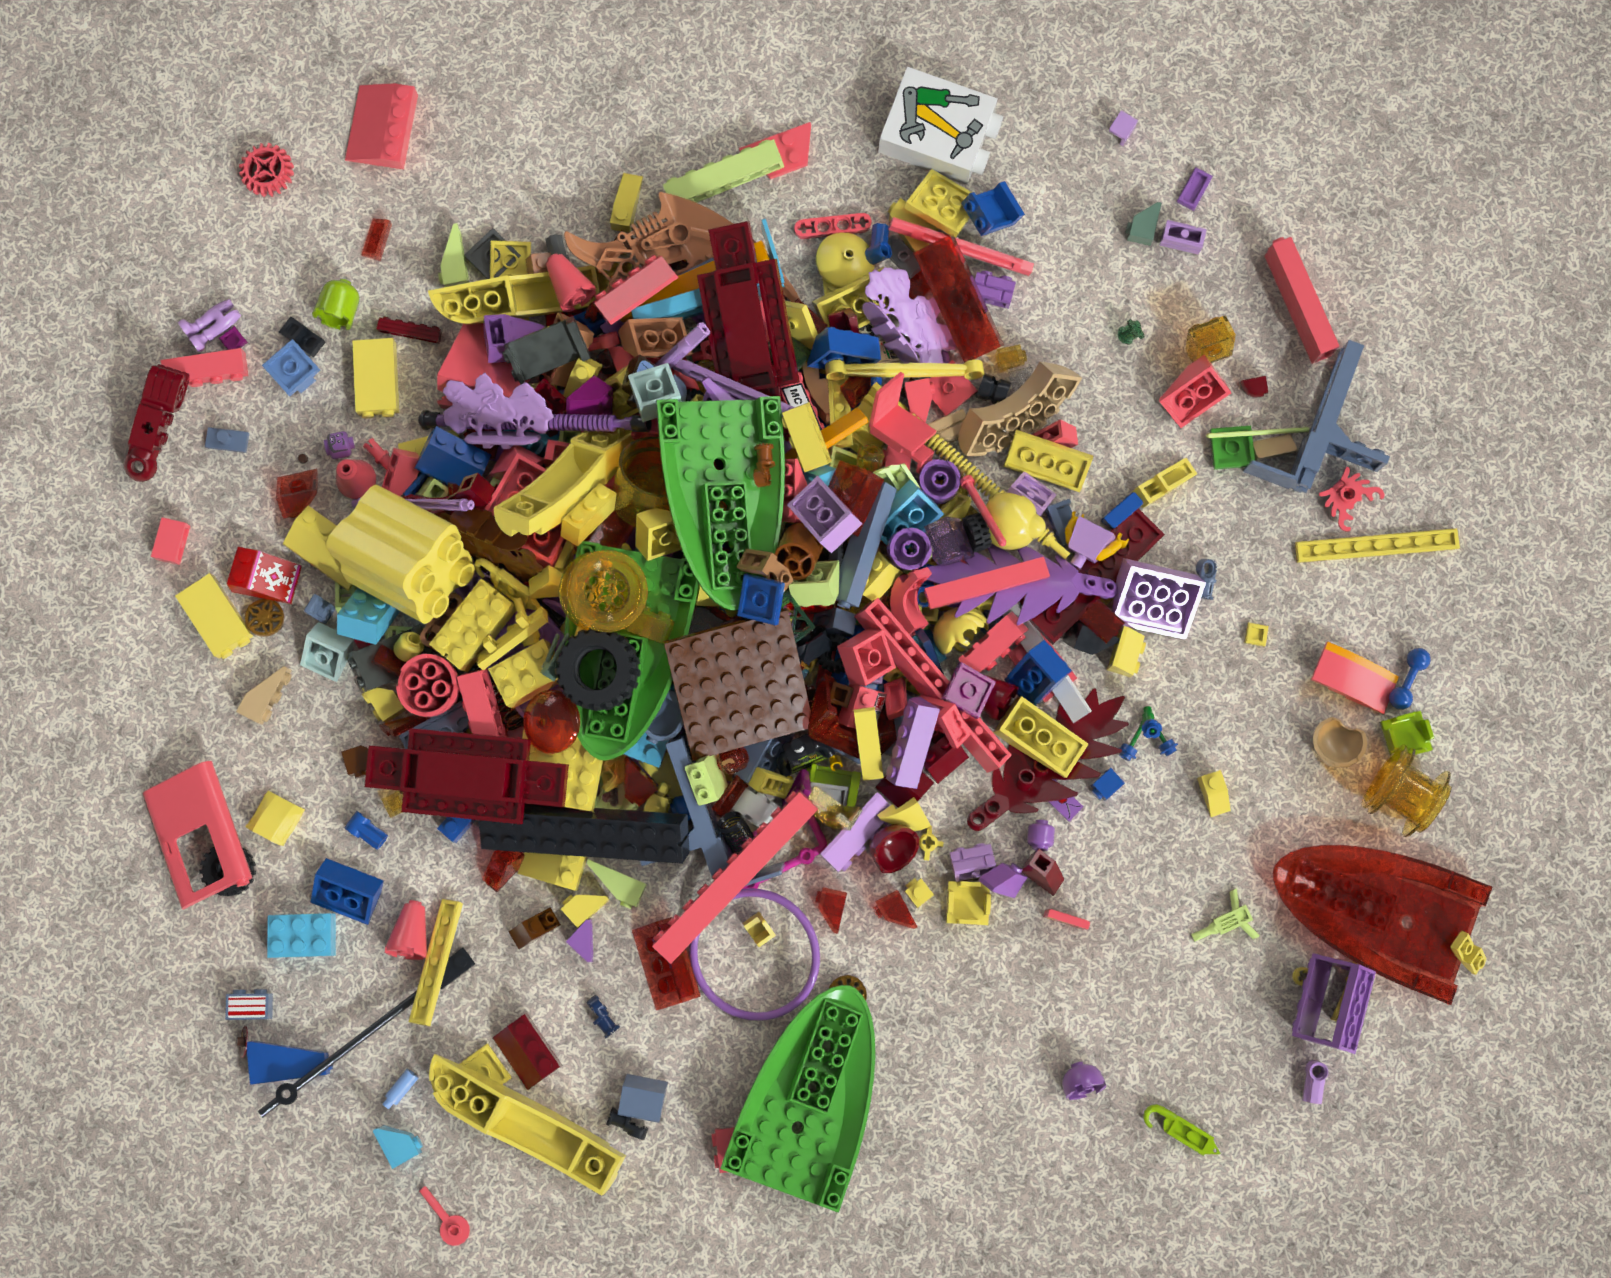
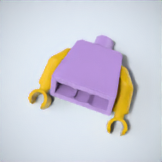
M1076 511L1072 512L1071 519L1065 527L1066 543L1069 550L1075 553L1070 564L1079 569L1082 568L1086 559L1093 563L1103 561L1115 554L1119 549L1125 548L1129 539L1126 541L1121 540L1122 533H1119L1116 538L1114 533L1086 520L1084 514L1076 517Z

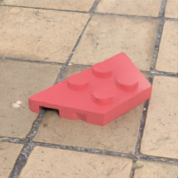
M811 122L741 147L739 151L747 147H756L764 140L771 141L774 139L784 168L766 174L769 179L808 166Z

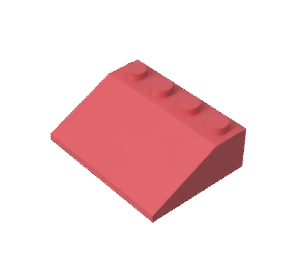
M396 83L359 86L345 161L404 170L418 98L414 86Z

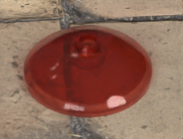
M545 690L536 694L529 701L524 712L523 725L525 734L528 739H531V744L541 752L555 754L565 751L575 742L580 730V714L577 706L569 698H566L562 691Z

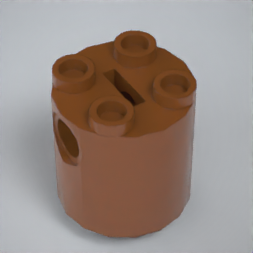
M796 523L786 529L774 555L777 556V561L789 569L793 580H801L811 575L824 546L803 523Z

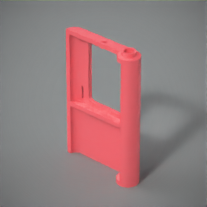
M212 761L196 764L143 792L157 838L183 910L232 885L237 884V887H241L250 883L249 880L252 878V874ZM206 824L224 877L194 892L177 846V839Z

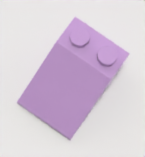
M819 476L815 477L787 504L813 536L831 553L862 525L860 520Z

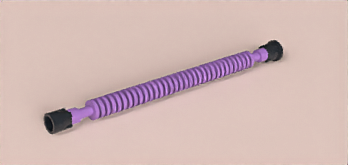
M423 410L418 417V423L423 430H429L436 426L439 428L440 426L447 427L444 422V415L440 414V412ZM553 414L554 418L548 421V430L614 432L616 428H624L625 430H632V432H650L652 427V420L643 422L640 415L617 419L615 415ZM523 416L520 420L521 427L522 423L526 424L528 418L526 416ZM472 419V423L476 425L475 419ZM533 420L529 422L530 425L534 424ZM510 422L501 424V430H517ZM484 424V425H483V428H482V429H495V430H496V428L491 427V426H489V425H487V424Z

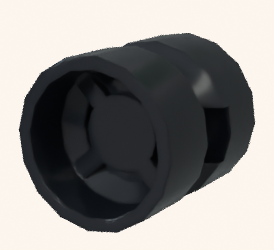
M984 373L976 398L984 401L990 399L992 404L1001 402L1006 399L1011 382L1003 379L996 381L994 376Z

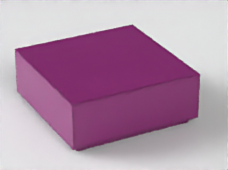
M235 326L219 338L227 350L242 348L248 343Z

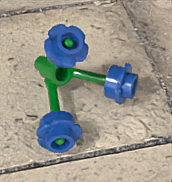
M1150 706L1143 708L1142 721L1130 744L1123 743L1120 748L1122 752L1119 756L1127 761H1130L1131 758H1137L1135 755L1138 751L1133 746L1142 731L1146 738H1160L1163 743L1158 747L1161 751L1160 755L1165 754L1167 757L1177 751L1175 747L1178 743H1175L1173 739L1168 741L1165 739L1161 732L1162 725L1155 720Z

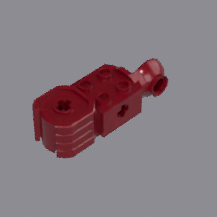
M161 364L151 366L129 437L128 454L123 464L125 473L130 479L137 482L149 481L157 472L156 460L158 454L162 451V445L167 443L169 436L166 433L168 425L171 426L174 419V414L172 413L178 412L184 402L189 384V373L165 367ZM136 461H140L143 464L142 471L136 469Z

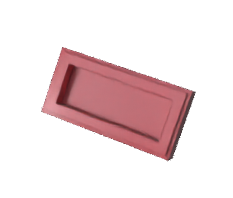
M899 678L884 684V692L887 693L885 699L886 714L889 720L903 716L904 709L908 703L905 680Z

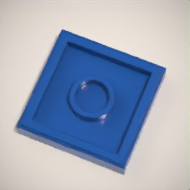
M748 573L744 574L737 616L771 625H778L785 583Z

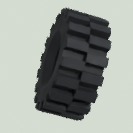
M215 847L210 849L211 852L205 853V860H201L200 865H203L202 869H199V874L203 876L200 879L202 883L206 884L205 887L224 877L221 874V864ZM242 848L253 878V875H256L254 870L256 863L252 860L253 856L247 852L248 850ZM252 878L249 880V882H250L251 884H252L253 881H254V879H252ZM237 884L232 885L217 894L219 896L239 895L242 891L249 888V884L237 887Z

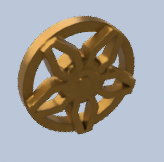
M260 599L248 606L245 613V623L253 634L262 637L271 636L277 633L283 626L284 612L277 602ZM264 603L262 605V610L260 609V607H257V605ZM268 603H270L269 609H265ZM273 605H275L280 612L273 611ZM252 610H258V613L256 614ZM250 614H251L253 617H256V618H252V620L249 622V615H250ZM279 621L278 625L273 629L272 622ZM262 626V629L265 632H258L254 629L260 628Z

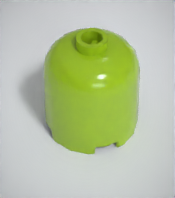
M346 279L328 281L323 286L312 312L313 318L318 316L322 319L321 323L328 327L340 330L341 326H343L346 330H349L360 300L358 291Z

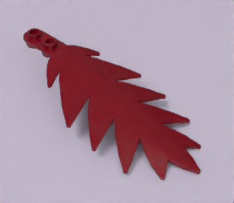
M1093 688L1085 699L1092 711L1075 723L1072 722L1061 703H1059L1056 721L1088 743L1079 760L1106 757L1122 752L1120 748L1095 741V739L1114 734L1129 725L1128 722L1114 719L1120 710L1125 696L1109 699L1099 704L1097 689ZM1009 744L1008 751L1011 753V757L1005 763L1004 780L1000 769L993 771L992 787L995 795L968 815L967 824L972 830L981 831L1008 810L1013 813L1022 814L1036 813L1039 809L1026 803L1058 801L1078 795V792L1054 780L1088 779L1099 777L1101 773L1077 761L1067 778H1064ZM994 807L996 812H991L989 808ZM978 819L981 823L976 824L973 820Z

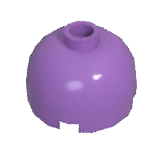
M1083 1062L1072 1064L1071 1069L1064 1075L1062 1082L1066 1099L1069 1098V1100L1087 1097L1085 1094L1091 1093L1094 1090L1097 1094L1106 1088V1083L1100 1070L1096 1066L1083 1064Z

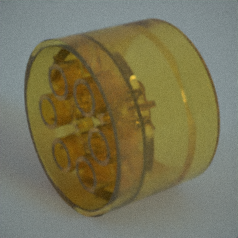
M659 437L636 439L624 447L619 457L612 491L617 493L615 511L624 521L636 527V514L653 508L670 511L662 471Z

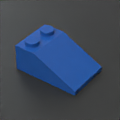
M1043 640L1027 652L1004 680L1018 687L1017 695L1019 697L1022 696L1037 706L1072 670L1058 656L1054 649Z

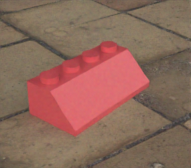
M655 254L644 261L646 265L640 269L638 266L628 272L629 276L626 279L622 280L620 278L611 284L613 288L609 291L603 290L594 296L596 300L593 301V304L608 324L612 325L678 278L662 256L658 255L656 257Z

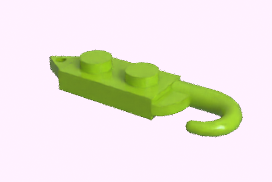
M1153 1104L1144 1111L1143 1119L1149 1128L1153 1127L1149 1121V1115L1152 1112H1157L1165 1117L1163 1130L1168 1135L1202 1156L1205 1154H1221L1213 1140L1214 1137L1167 1108Z

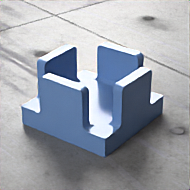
M293 339L262 365L289 396L296 391L300 393L305 391L316 381L313 377L320 371Z

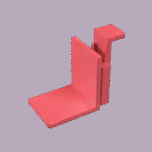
M899 372L875 394L869 423L870 433L897 452H902L918 463L916 472L920 474L922 468L932 461L934 451L925 446L924 443L936 434V430L898 405L904 373Z

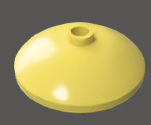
M834 233L829 235L821 242L816 252V266L820 275L826 282L837 288H841L868 275L875 267V265L867 261L865 256V250L869 245L862 238L851 233Z

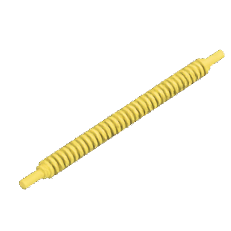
M933 435L924 443L925 445L928 444V448L932 447L931 450L936 451L935 454L939 455L941 453L939 456L941 459L944 458L945 461L949 460L958 468L961 476L964 474L971 475L975 480L974 486L977 485L976 489L982 488L980 492L982 494L985 492V497L990 495L989 500L993 496L1005 492L1004 490L999 492L1001 489L999 486L995 489L997 484H992L993 481L991 479L987 482L989 477H984L985 474L983 472L979 475L980 470L977 469L975 471L977 468L975 465L971 468L972 463L969 462L967 464L969 460L964 459L963 455L959 457L960 453L956 452L955 448L951 450L952 446L948 445L947 441L943 443L944 439L940 438V435ZM1047 528L1037 541L1040 543L1043 540L1042 546H1050L1061 557L1066 559L1070 552L1055 540L1053 532L1048 534L1050 530Z

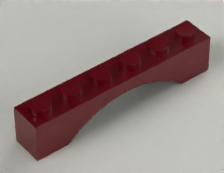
M479 473L464 477L458 491L452 495L430 498L410 494L402 498L467 499L474 502V508L486 506L491 502L495 488ZM455 510L427 511L433 513L434 515L437 514L440 516V514L447 513L451 516Z

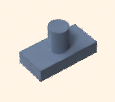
M208 427L205 447L208 449L246 453L250 433Z

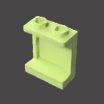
M717 754L702 757L696 760V763L685 766V771L699 806L718 801L728 788V783Z

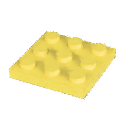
M931 169L907 200L904 208L956 238L970 219L961 202L972 192Z

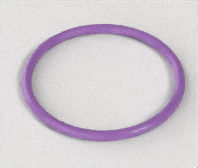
M742 889L732 900L742 897H760L772 900L788 909L802 924L808 936L812 953L811 970L805 986L791 1002L772 1011L749 1012L735 1008L719 998L711 990L702 975L698 962V940L700 934L689 945L692 972L705 996L724 1012L741 1019L753 1021L775 1019L797 1008L813 989L820 967L818 939L814 928L805 914L787 898L768 890Z

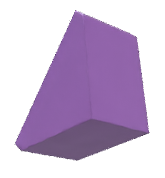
M585 920L566 941L587 962H593L592 920Z

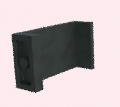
M574 316L505 344V351L502 352L506 362L511 363L513 367L511 373L515 382L519 381L520 384L525 383L527 379L572 362L580 357L583 362L590 359L589 350Z
M421 624L384 639L376 645L372 644L349 653L350 658L347 660L351 669L356 670L358 675L356 681L360 689L363 688L367 692L399 679L401 668L406 662L400 660L395 655L394 645L400 635L405 632H414L421 635L423 631ZM424 645L421 654H433L431 647Z

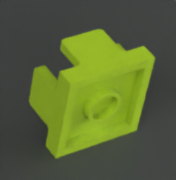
M1421 711L1404 714L1380 722L1392 761L1433 750L1430 740L1434 739L1429 719H1423Z

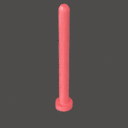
M971 475L964 476L960 480L961 487L967 489L998 544L1005 546L1006 539L974 487L975 480Z

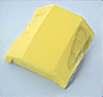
M267 791L255 814L245 827L278 845L284 846L305 809Z

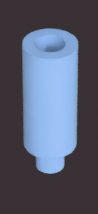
M406 1069L386 1093L385 1097L387 1099L383 1105L387 1109H390L393 1104L397 1105L419 1077L411 1070Z

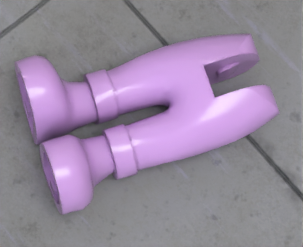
M228 299L210 308L200 318L196 319L194 323H189L184 319L177 323L200 353L205 349V344L208 340L212 341L216 336L235 324L241 317V314L238 310H233L223 316L234 306L231 300ZM215 322L211 327L205 329L207 326Z

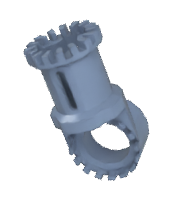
M1201 559L1196 565L1197 574L1206 583L1201 598L1205 599L1206 597L1208 600H1213L1214 598L1212 593L1214 584L1217 581L1215 579L1217 564L1212 559ZM1206 563L1209 565L1207 573L1204 572V565Z

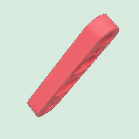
M866 213L801 219L796 222L794 232L800 239L828 237L834 233H864L870 230L872 220ZM851 219H854V223H859L860 219L868 222L865 224V227H861V224H854V229H851ZM839 221H846L849 226L847 229L841 230L837 227ZM814 223L815 233H812V229H807L804 234L801 230H798L801 228V225H805V228H812L811 224ZM820 223H826L829 229L826 232H821L817 226Z

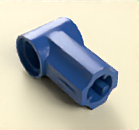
M885 223L872 225L871 247L865 250L866 259L872 265L882 262L892 255L891 247L888 244L889 226Z
M356 811L344 828L355 837L363 839L378 850L389 835L372 824L370 819L362 816L363 814Z

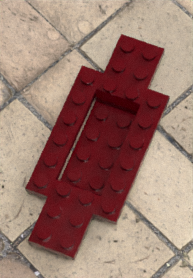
M750 221L708 229L716 270L699 274L697 279L706 326L710 330L708 337L715 373L765 395L780 396L783 402L780 386L800 383L777 259L757 262ZM757 284L760 287L774 366L771 364Z
M410 728L408 749L369 745L364 787L403 791L401 812L523 824L525 803L565 807L569 764L529 761L531 739Z

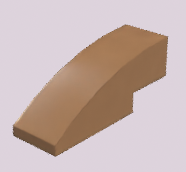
M802 363L804 386L810 392V401L817 408L818 416L828 425L830 424L828 379H819L818 368L807 367V363Z

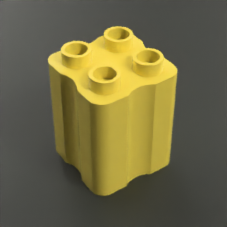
M373 485L358 501L353 512L347 518L341 520L330 533L326 543L332 557L340 562L341 573L347 582L423 624L444 614L449 604L448 596L459 586H466L471 581L475 571L473 560L469 552L463 548L461 535L454 524L379 485Z

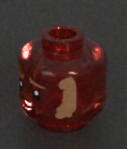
M744 747L719 753L717 765L721 771L724 770L725 773L732 775L747 767L749 754Z

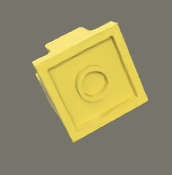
M948 881L946 923L988 925L991 908L990 890L981 882Z

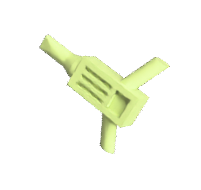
M1237 888L1229 892L1232 910L1214 918V922L1210 923L1208 927L1191 934L1194 942L1211 934L1219 933L1222 935L1237 927H1241L1252 939L1260 936L1248 924V922L1253 921V918L1245 904L1239 906Z

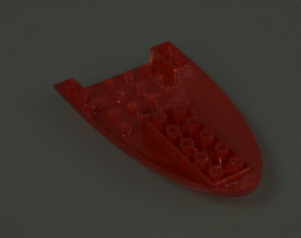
M1349 845L1304 847L1289 852L1280 858L1273 868V882L1280 899L1292 915L1312 934L1348 959L1376 971V974L1452 1005L1458 988L1454 981L1461 962L1455 956L1450 946L1461 931L1471 936L1480 907L1487 905L1492 886L1426 861L1388 851ZM1328 885L1334 889L1332 897H1328V894L1325 892ZM1367 901L1373 904V910L1370 913L1365 908ZM1406 916L1412 920V926L1408 929L1402 925V919Z

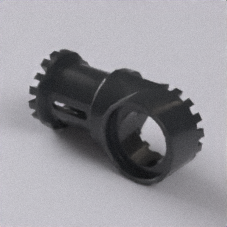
M612 1107L609 1114L611 1117H608L606 1125L620 1127L628 1135L645 1140L648 1128L645 1126L643 1128L636 1127V1123L630 1122L631 1117L618 1115L616 1108Z

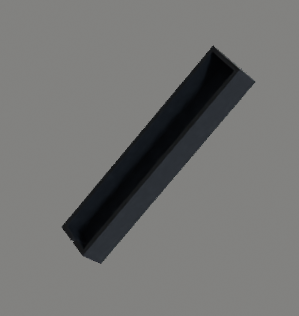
M525 803L523 824L479 820L481 849L678 864H683L690 853L689 835H686L688 833L687 814L594 808V812L568 807Z

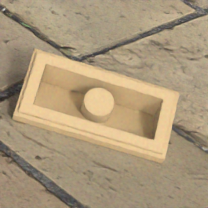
M1291 434L1253 442L1255 461L1290 455L1298 451Z

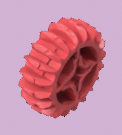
M260 143V148L258 149L253 146V152L246 151L248 157H242L241 160L244 163L239 164V168L242 170L239 172V175L243 178V184L247 185L246 187L249 191L253 190L255 195L260 193L262 197H265L267 192L273 197V191L275 190L278 194H281L279 188L287 189L285 182L292 183L290 176H294V172L291 170L294 168L291 157L287 155L284 149L280 150L278 145L273 147L271 143H268L265 147ZM281 162V171L277 176L276 170L279 167L278 164ZM256 164L257 170L254 172L255 175L252 177V169L253 166ZM262 166H263L264 168H267L268 170H270L271 173H269L268 171L264 170V169L262 168Z

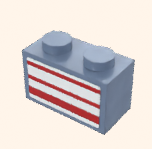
M254 989V994H246V990H233V994H226L225 1020L272 1019L273 993H267V989Z

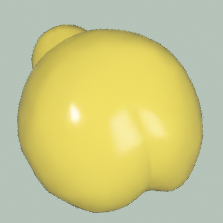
M1003 492L993 496L986 504L987 509L1006 539V545L1000 546L989 529L991 543L1001 549H1021L1045 532L1046 524L1044 519L1037 514L1034 504L1025 496Z

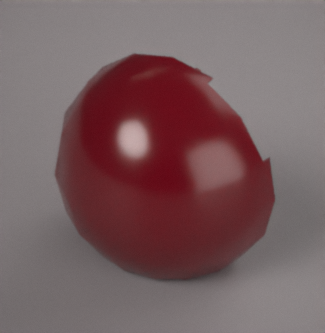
M892 824L879 830L870 844V852L881 873H893L907 866L917 854L919 837L914 830L904 825Z

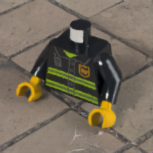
M810 733L782 745L783 752L780 753L776 761L780 775L791 779L793 777L790 775L829 758L832 771H836L834 764H840L843 767L841 757L834 755L835 751L827 739L824 737H814Z

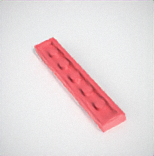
M1044 557L931 586L925 588L924 592L931 610L1050 577Z

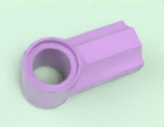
M1312 1060L1305 1067L1306 1078L1302 1101L1322 1104L1328 1068L1324 1063ZM1319 1065L1321 1072L1319 1075L1314 1076L1312 1069L1314 1066Z

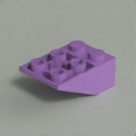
M505 314L484 315L483 332L488 363L506 362L502 353L505 351L506 343L543 329L545 326Z

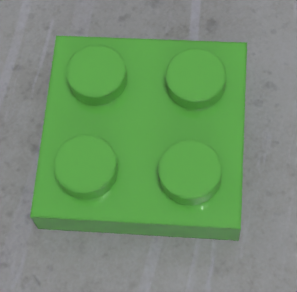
M1251 425L1212 428L1209 430L1210 433L1252 431ZM1252 436L1210 438L1214 470L1243 468L1252 460H1255Z

